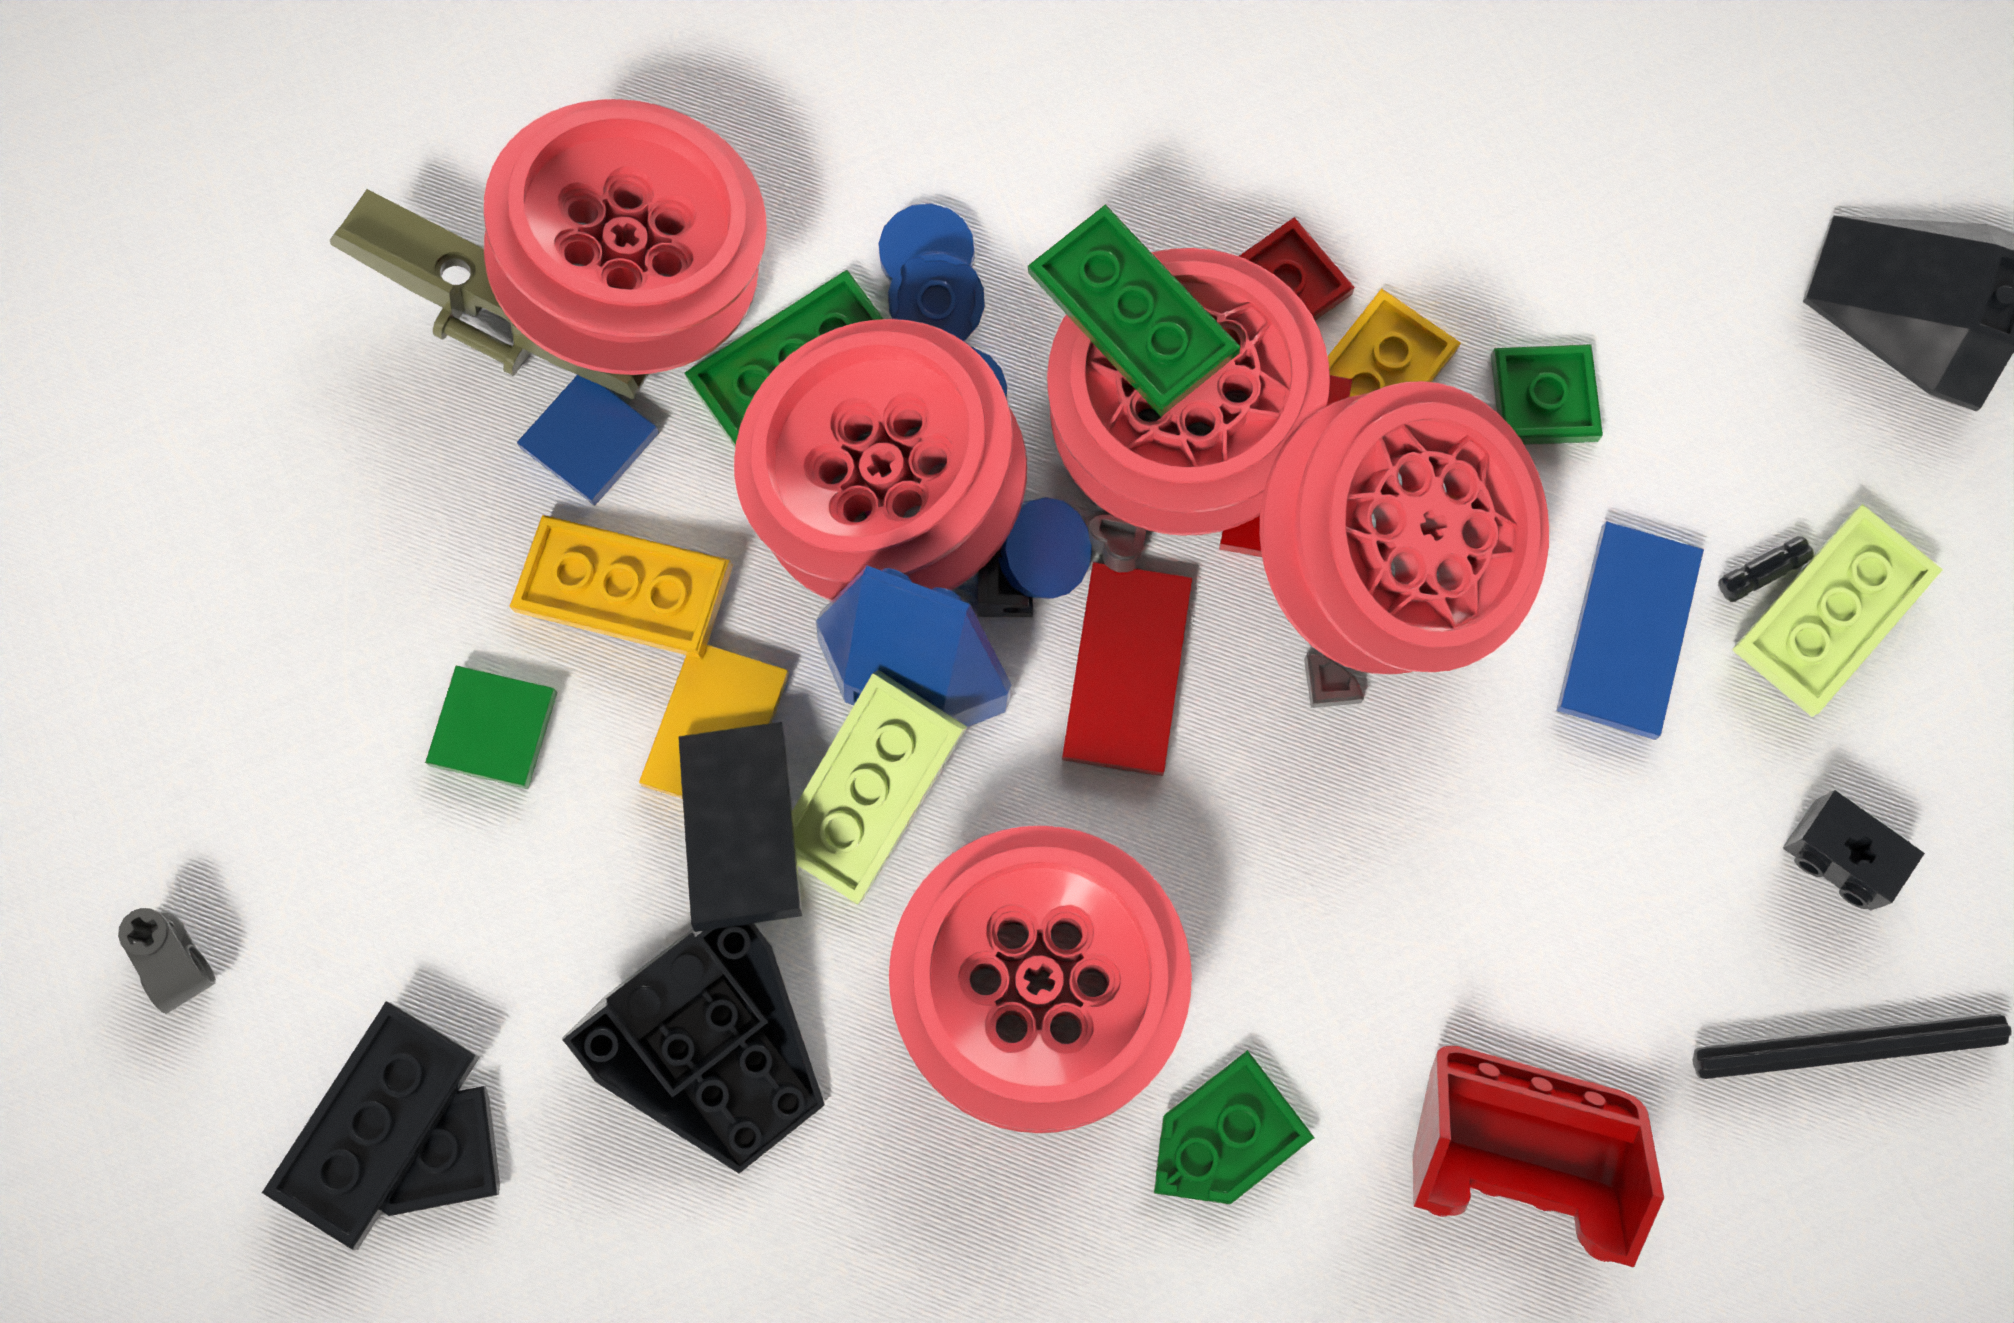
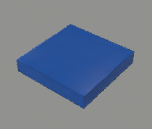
M577 375L517 441V444L525 453L595 506L655 439L659 431L654 424L608 389Z

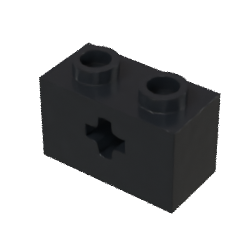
M1836 790L1813 802L1783 847L1784 850L1795 857L1794 862L1803 871L1815 877H1824L1840 889L1839 894L1845 901L1855 907L1869 909L1870 911L1893 903L1925 854Z

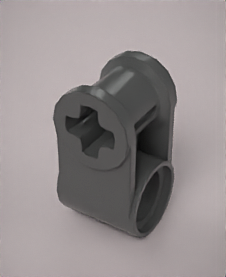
M139 908L131 911L123 918L118 932L120 944L140 976L145 993L161 1012L165 1014L171 1012L216 984V979L210 965L196 948L184 924L178 917L170 913L158 912L151 908ZM157 925L158 929L153 932L151 926ZM151 936L154 940L152 944L147 943V939L151 938Z

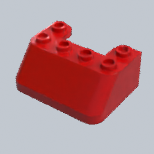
M1444 1046L1437 1051L1430 1070L1412 1155L1414 1207L1427 1210L1441 1217L1460 1215L1467 1209L1471 1198L1470 1188L1488 1196H1501L1533 1205L1543 1211L1560 1212L1574 1216L1577 1238L1590 1256L1599 1261L1615 1262L1634 1268L1664 1201V1192L1649 1114L1644 1104L1631 1094L1618 1089L1467 1048Z

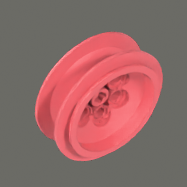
M623 99L586 101L551 111L521 129L507 143L492 166L484 194V221L486 229L484 236V261L493 294L506 316L517 329L543 350L564 361L583 368L611 374L638 375L672 370L692 363L714 351L733 334L750 308L757 286L759 265L766 240L767 225L764 201L752 172L738 153L714 131L687 115L656 104ZM572 264H583L584 266H575ZM659 274H667V275H670L671 277H665V276H662V275H659Z
M1174 248L1155 251L1152 254L1240 345V354L1165 413L1161 419L1147 422L1140 419L1138 414L1145 409H1153L1151 405L1080 328L1065 315L1053 340L1047 372L1052 433L1063 464L1075 483L1092 501L1114 517L1134 526L1144 528V530L1162 534L1186 536L1216 533L1237 527L1260 515L1267 478L1280 450L1293 432L1305 420L1327 406L1330 375L1326 347L1312 314L1302 300L1289 286L1263 267L1247 259L1211 249ZM1240 390L1249 399L1241 403L1229 401L1224 394L1228 391ZM1201 422L1207 424L1212 431L1204 436H1196L1191 434L1187 427L1193 423Z
M881 319L853 323L822 334L790 354L772 371L754 395L740 425L735 447L734 476L742 509L759 538L769 547L781 565L796 581L820 597L832 601L867 565L881 571L884 568L898 570L907 575L913 583L929 589L941 587L953 590L974 576L1000 549L1018 518L1027 484V455L1023 435L1008 405L1003 389L992 369L975 350L956 336L928 324L909 320ZM921 427L916 434L904 437L910 429ZM866 432H871L870 436L865 440L856 442L859 436ZM946 464L939 473L928 474L936 465ZM847 473L842 481L831 484L835 477ZM921 506L917 514L909 518H903L905 512L910 508ZM864 511H871L865 520L854 523L859 514Z
M1424 381L1404 382L1389 385L1367 394L1348 397L1317 411L1293 432L1280 450L1267 478L1262 497L1259 533L1261 554L1271 590L1280 608L1292 626L1312 647L1329 659L1357 671L1387 675L1410 672H1440L1465 667L1477 662L1499 648L1519 628L1529 613L1543 581L1549 549V519L1544 489L1534 462L1521 439L1495 410L1473 395L1452 386ZM1398 472L1401 475L1402 486L1399 483ZM1372 513L1376 519V528L1372 524ZM1391 563L1394 564L1395 577H1393L1391 572ZM1437 570L1439 572L1440 577L1439 582L1437 580Z
M1022 826L1006 829L983 836L952 853L934 868L911 897L898 924L890 956L889 989L893 1014L903 1042L921 1074L939 1094L962 1112L995 1127L1016 1132L1055 1133L1076 1129L1107 1117L1130 1102L1150 1084L1173 1053L1187 1018L1191 998L1192 973L1187 939L1180 918L1160 884L1133 857L1115 845L1099 837L1063 827ZM1017 923L1023 926L1028 934L1026 943L1016 949H1009L1003 946L997 934L1004 925ZM1060 924L1072 925L1079 931L1081 942L1073 949L1064 950L1058 948L1051 939L1052 930ZM979 969H992L999 975L1001 985L993 994L980 995L972 989L970 985L971 977ZM1041 970L1046 971L1050 975L1047 983L1053 985L1054 988L1050 992L1041 989L1037 995L1031 994L1028 991L1030 981L1025 980V976L1028 973L1037 976ZM1087 970H1095L1103 974L1107 983L1105 993L1097 997L1086 996L1078 987L1077 979L1079 975ZM1006 1015L1019 1016L1027 1026L1026 1036L1017 1043L1003 1041L996 1032L998 1021ZM1062 1015L1074 1018L1080 1027V1037L1070 1044H1062L1056 1041L1050 1032V1024L1055 1018Z

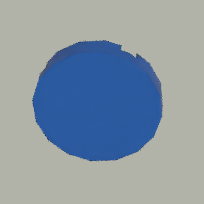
M932 203L911 205L897 212L883 227L878 242L881 269L890 281H892L894 274L906 261L922 252L946 251L962 257L971 267L975 259L973 235L964 219L951 209Z
M946 251L922 252L906 261L894 274L888 291L889 314L892 319L909 320L942 329L964 342L980 323L985 308L984 287L976 271L962 257Z
M1044 497L1023 502L1018 518L1001 546L1002 557H998L1001 571L1011 586L1025 596L1053 599L1069 594L1082 582L1090 566L1092 545L1088 534V527L1078 511L1063 500Z

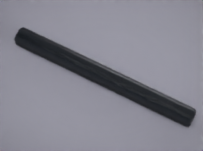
M1990 1014L1698 1047L1694 1050L1692 1062L1699 1078L1712 1079L2003 1046L2009 1043V1036L2012 1035V1030L2005 1016Z

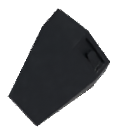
M1834 215L1830 219L1803 302L1929 395L1977 412L1982 408L2014 353V234L1987 224Z
M754 923L694 932L691 929L605 995L562 1037L563 1042L596 1083L738 1174L825 1106L772 947Z

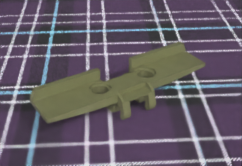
M368 189L365 190L341 226L330 238V244L409 291L442 307L433 325L432 332L434 336L441 340L450 336L503 363V371L512 376L517 373L528 355L532 353L558 367L634 399L649 375L611 374L594 371L564 361L543 350L516 328L498 304L486 274L484 248ZM452 266L463 267L470 273L469 279L460 285H453L443 280L441 276L447 268ZM484 308L506 319L507 322L511 323V334L514 340L513 346L460 320V317L463 313L477 317L481 309Z

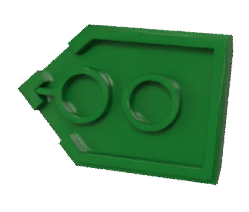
M1248 1050L1163 1115L1154 1194L1230 1205L1315 1138Z

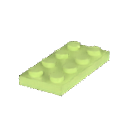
M1862 504L1854 510L1732 650L1807 714L1813 717L1821 712L1943 569Z
M881 671L874 672L792 811L797 865L856 904L862 902L967 726Z

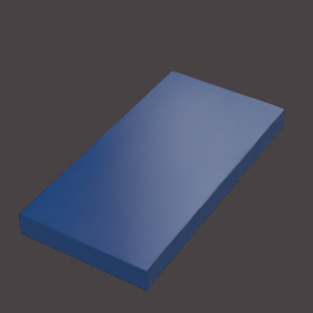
M1608 521L1602 525L1556 711L1653 740L1661 736L1704 549Z

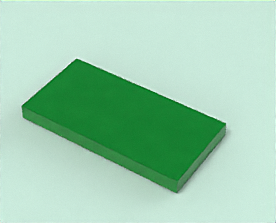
M1106 204L1028 265V274L1161 417L1240 354V345Z
M845 270L684 372V374L734 447H736L740 425L754 395L772 371L790 354L809 341L834 329L853 323L884 318L849 271Z

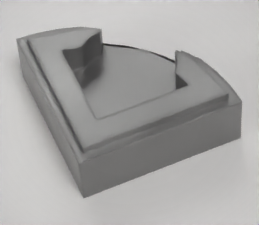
M1306 655L1304 663L1311 708L1362 703L1364 700L1363 692L1354 676H1351L1343 667L1326 656Z

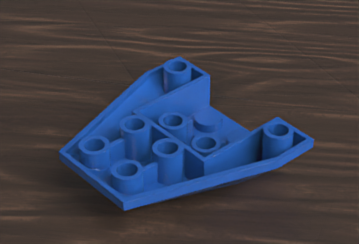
M867 565L820 612L816 620L817 641L845 703L854 706L871 675L879 670L967 727L1005 713L1007 710L1012 684L971 605L963 602L961 597L951 590L941 587L929 589L913 583L907 575L898 570L884 568L881 571Z

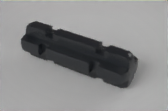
M1797 536L1785 542L1783 546L1776 547L1746 563L1744 567L1737 568L1724 575L1718 581V587L1726 600L1736 602L1747 596L1748 593L1756 591L1786 575L1792 569L1795 570L1808 563L1814 557V551L1809 546L1807 539Z

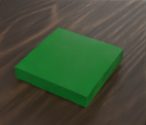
M1592 344L1494 348L1491 353V364L1497 413L1512 427L1524 445L1598 442L1602 438L1603 432Z
M456 665L425 763L430 767L529 789L558 692L551 687Z

